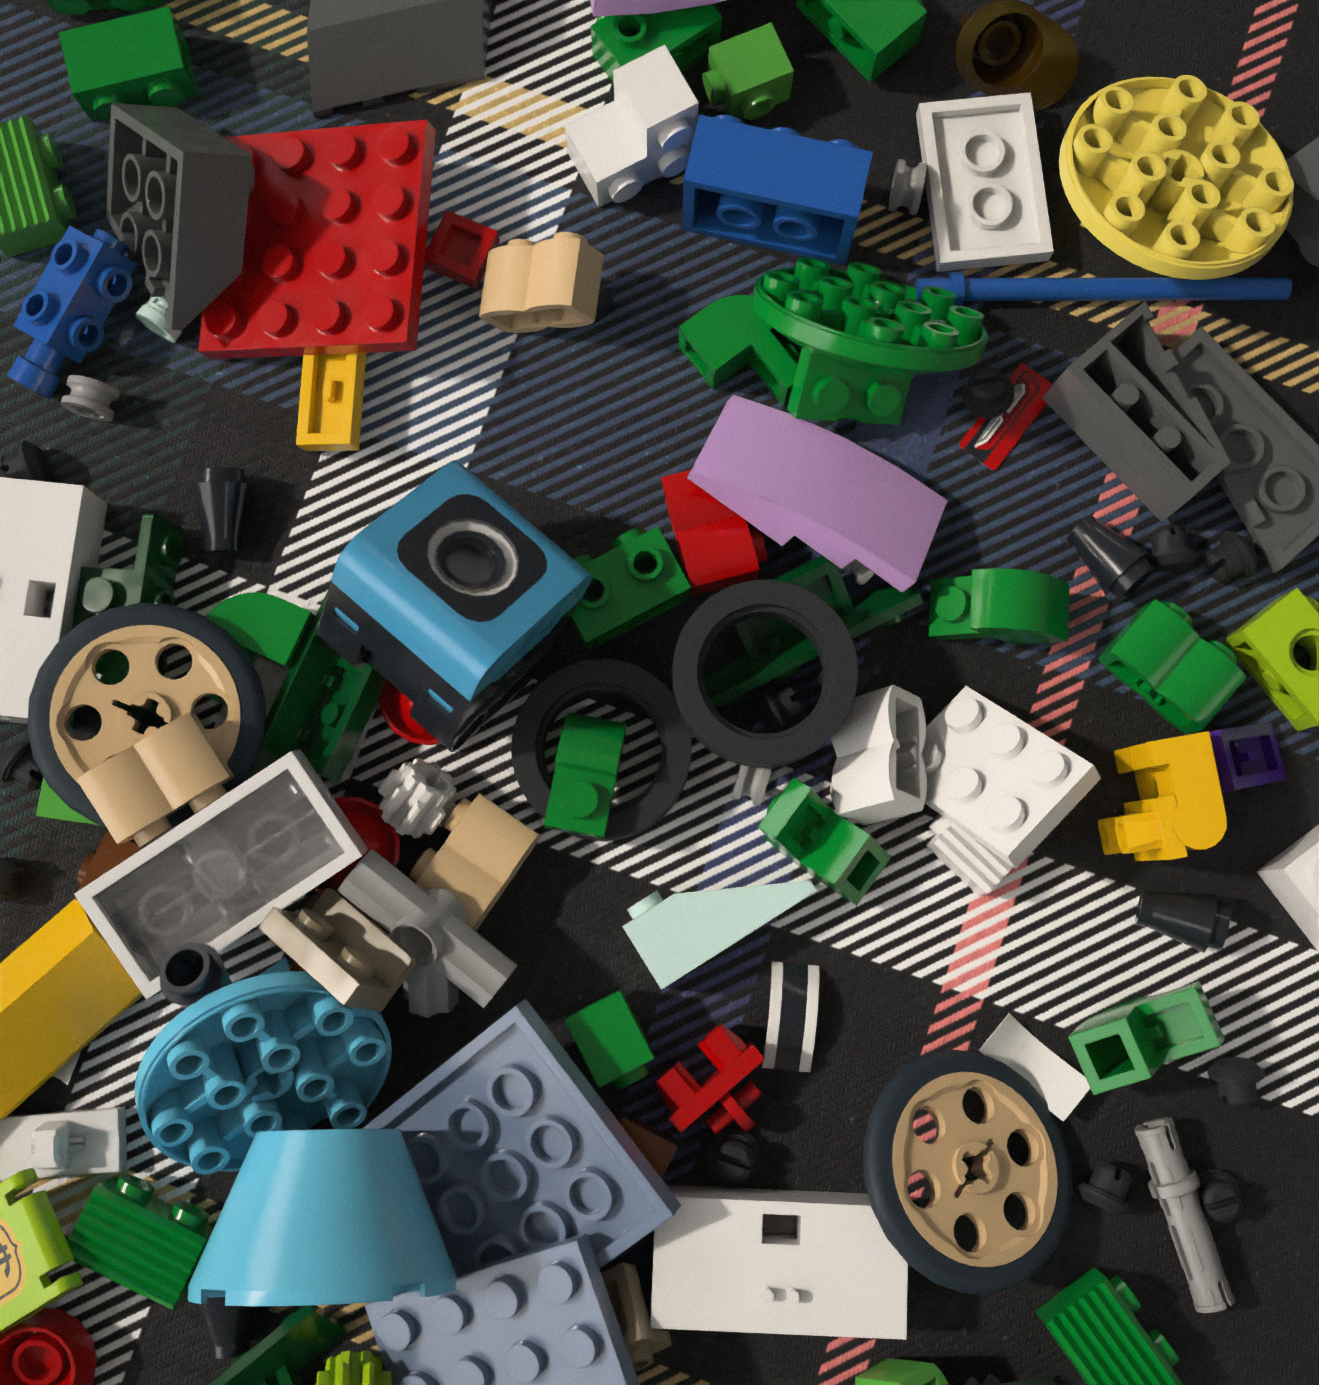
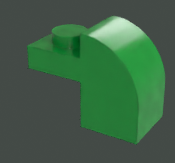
M733 295L721 298L709 304L679 326V348L712 390L749 364L783 407L789 403L800 354L789 342L785 341L781 344L779 341L784 338V335L768 325L754 312L751 305V295Z
M1003 568L972 569V576L931 579L928 637L940 641L994 637L1013 645L1068 642L1069 583L1041 572Z
M253 592L239 594L224 600L207 614L206 618L224 628L247 652L252 664H254L256 657H260L286 670H290L315 615L274 595ZM218 695L205 696L227 706L225 700Z
M567 713L555 759L556 767L544 828L599 839L605 838L614 788L617 784L625 744L627 723Z
M796 778L791 780L783 793L777 795L772 800L767 809L766 816L758 826L767 835L765 839L778 851L856 906L891 859L890 855L870 834L834 813L812 788Z
M1199 981L1149 998L1146 994L1116 1005L1084 1021L1068 1036L1093 1095L1152 1078L1161 1064L1219 1047L1225 1040Z

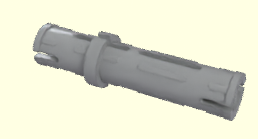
M1165 1117L1146 1121L1143 1125L1136 1126L1134 1131L1145 1155L1152 1178L1148 1182L1152 1197L1159 1199L1161 1208L1164 1211L1177 1255L1189 1284L1194 1307L1200 1313H1213L1227 1309L1226 1305L1232 1306L1235 1303V1298L1231 1292L1228 1280H1226L1212 1233L1200 1204L1196 1190L1200 1186L1197 1173L1188 1167L1179 1143L1180 1140L1175 1129L1174 1120Z

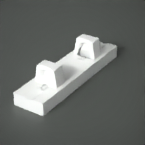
M125 1106L8 1115L0 1122V1181H4L8 1177L29 1168L35 1169L38 1178L120 1172L126 1169Z

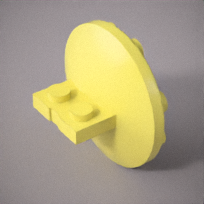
M1181 75L1176 79L1166 77L1132 78L1116 82L1097 91L1080 106L1063 137L1059 155V169L1063 189L1071 207L1081 220L1080 225L1087 228L1103 245L1125 260L1146 270L1181 279L1207 280L1230 276L1249 268L1263 258L1280 238L1288 224L1293 207L1294 182L1283 153L1269 132L1259 122L1260 117L1257 110L1248 103L1234 102L1226 96L1207 88L1200 79L1192 75Z

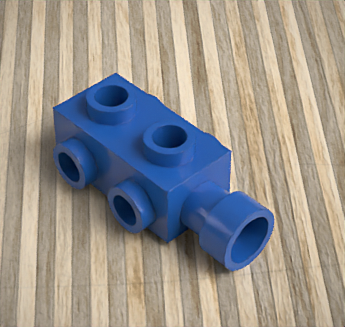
M72 226L68 227L62 240L52 250L50 261L35 288L25 298L22 311L13 325L35 339L24 358L19 355L17 356L7 374L8 377L51 399L61 381L57 374L66 358L68 357L81 364L88 352H92L100 346L104 338L102 325L115 302L124 300L132 289L131 274L137 264L124 257L129 248L127 245L98 228L91 237ZM114 276L112 284L107 288L109 279ZM85 326V331L83 335L79 338V333L81 329Z

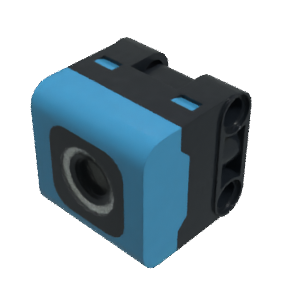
M452 460L360 531L343 549L334 568L323 612L315 628V634L355 669L363 668L367 664L373 667L414 703L410 717L450 752H454L538 675L554 657L562 644L561 638L593 576L459 461Z

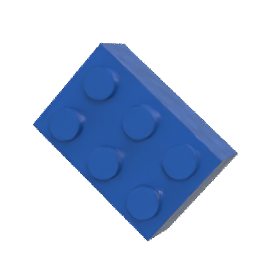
M699 115L683 179L682 230L846 265L859 218L873 151L860 149L856 144L847 140L835 139L826 142L803 137L799 132L786 127H776L770 130L746 125L742 120L730 115H718L714 118Z

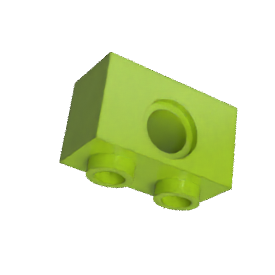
M1295 588L1273 600L1222 641L1237 656L1239 662L1298 732L1319 725V603L1310 596L1303 595L1298 588ZM1295 644L1302 646L1310 656V667L1308 670L1300 667L1295 661L1293 655Z

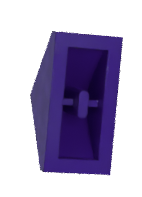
M1272 722L1209 732L1222 793L1287 780Z

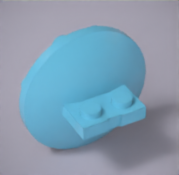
M284 957L260 975L222 987L204 996L196 1003L191 1004L172 1019L155 1037L143 1056L135 1080V1103L141 1127L147 1138L159 1151L179 1163L191 1166L199 1174H212L217 1171H239L256 1132L310 1130L311 1127L329 1117L331 1125L335 1129H352L365 1119L367 1115L366 1109L378 1095L390 1067L392 1053L391 1038L381 1012L344 1006L306 971H291L289 967L292 963Z

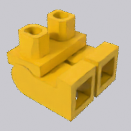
M1209 731L1150 741L1114 751L1118 774L1134 771L1140 800L1123 803L1125 815L1098 820V828L1105 855L1134 853L1135 861L1172 860L1188 857L1186 850H1205L1213 847L1223 838L1227 829V817Z

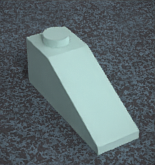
M809 880L675 893L665 900L662 899L658 891H655L627 909L633 920L622 927L662 990L817 890Z

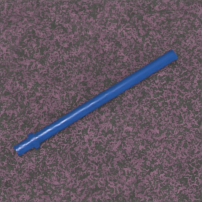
M950 272L948 278H916L914 287L917 289L916 300H920L925 286H935L957 294L955 305L962 306L963 301L1288 300L1291 295L1292 282L1290 277H1222L1207 280H1190L1174 277L964 278L963 272Z

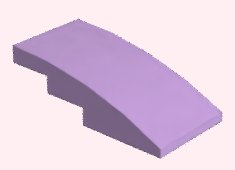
M733 395L727 401L687 477L781 546L796 536L841 569L856 559L900 592L905 591L916 583L948 501L899 467L854 442L806 420L795 419L790 413Z

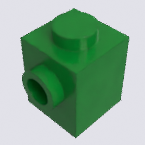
M622 989L572 1014L564 1020L598 1088L612 1081L616 1091L649 1074L645 1063L654 1059V1052Z

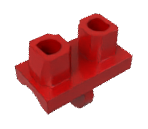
M720 1023L697 1043L717 1068L710 1076L699 1084L680 1060H678L655 1080V1085L664 1102L671 1109L668 1111V1119L680 1133L718 1100L722 1106L705 1120L716 1135L734 1119L745 1132H748L756 1125L746 1112V1109L763 1095L751 1080L734 1095L729 1090L762 1063L765 1058L751 1041L745 1044L738 1035Z

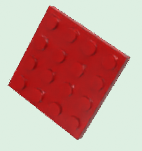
M427 119L224 137L252 155L255 187L252 194L248 197L242 273L203 310L198 352L209 359L417 351L436 130Z

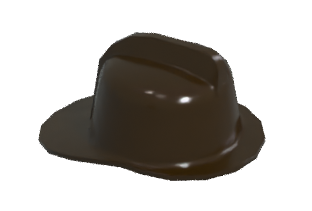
M992 0L975 10L972 15L965 14L962 18L961 24L963 27L956 41L955 62L960 75L971 86L988 96L1031 92L1033 111H1041L1057 103L1071 88L1078 72L1079 53L1074 38L1059 23L1019 0Z

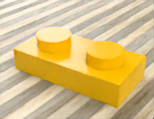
M366 353L303 355L296 445L304 451H359Z

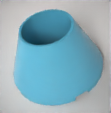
M325 1129L256 1132L188 1285V1301L205 1304L207 1303V1298L225 1297V1306H307L393 1301V1295L405 1292L421 1291L420 1297H431L456 1291V1273L401 1130Z

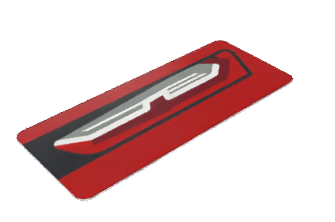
M1021 363L1009 378L1014 387V401L1010 408L1002 415L994 418L979 417L959 443L963 450L993 471L999 467L1047 404L1042 397L1053 385L1024 363Z

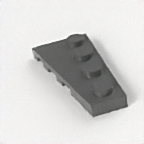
M1201 326L1173 351L1179 363L1174 370L1189 399L1197 397L1231 461L1216 477L1274 574L1284 568L1319 535V445Z

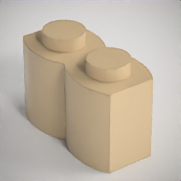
M559 232L554 234L552 239L543 240L538 243L525 239L510 240L507 245L494 248L488 252L479 317L499 330L509 333L536 332L547 327L573 328L589 325L595 322L604 255L589 245L585 237L572 232Z
M188 712L154 731L133 746L92 768L76 780L115 842L122 844L134 839L140 848L171 830L173 827L167 818L189 805L194 814L227 794L223 784L235 776L197 715Z
M480 793L473 802L466 798L459 802L444 825L451 833L438 852L429 847L417 861L409 875L424 891L429 888H440L454 894L462 902L467 912L466 924L474 931L482 924L541 838L540 834Z

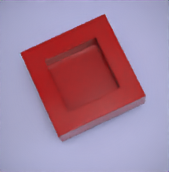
M446 210L425 252V268L477 289L486 271L488 252L497 248L500 242L498 231Z

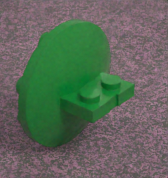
M799 257L795 267L767 271L755 282L751 300L754 312L776 331L802 347L787 410L795 419L826 421L853 419L858 423L899 425L913 375L941 373L971 367L982 359L987 344L988 333L982 325L984 315L977 310L955 305L957 294L944 288L925 286L920 300H916V288L881 278L882 271L869 264L852 262L849 263L847 271L830 269L831 265L822 260Z

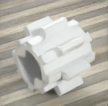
M415 758L412 763L404 762L399 770L392 769L378 789V792L384 796L379 805V809L383 810L382 819L385 823H389L396 829L395 832L401 835H412L414 839L420 838L423 833L432 835L437 826L443 827L457 806L451 801L457 789L452 786L453 778L450 774H446L436 763L425 762L422 758Z

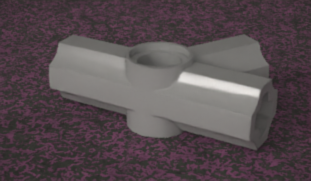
M372 849L359 861L337 890L386 929L392 938L416 958V965L403 982V996L409 1003V1012L426 1018L438 1013H449L459 1001V989L484 1008L517 967V964L466 924L467 912L462 902L454 894L440 888H429L424 891Z

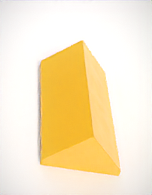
M76 899L71 901L0 963V1122L143 996L80 902Z

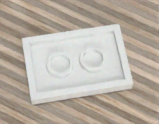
M1031 92L919 103L916 119L922 163H927L925 186L937 272L1049 261L1054 249Z
M965 686L926 727L925 744L921 752L927 777L925 804L1015 869L1101 779L1093 764L968 686Z

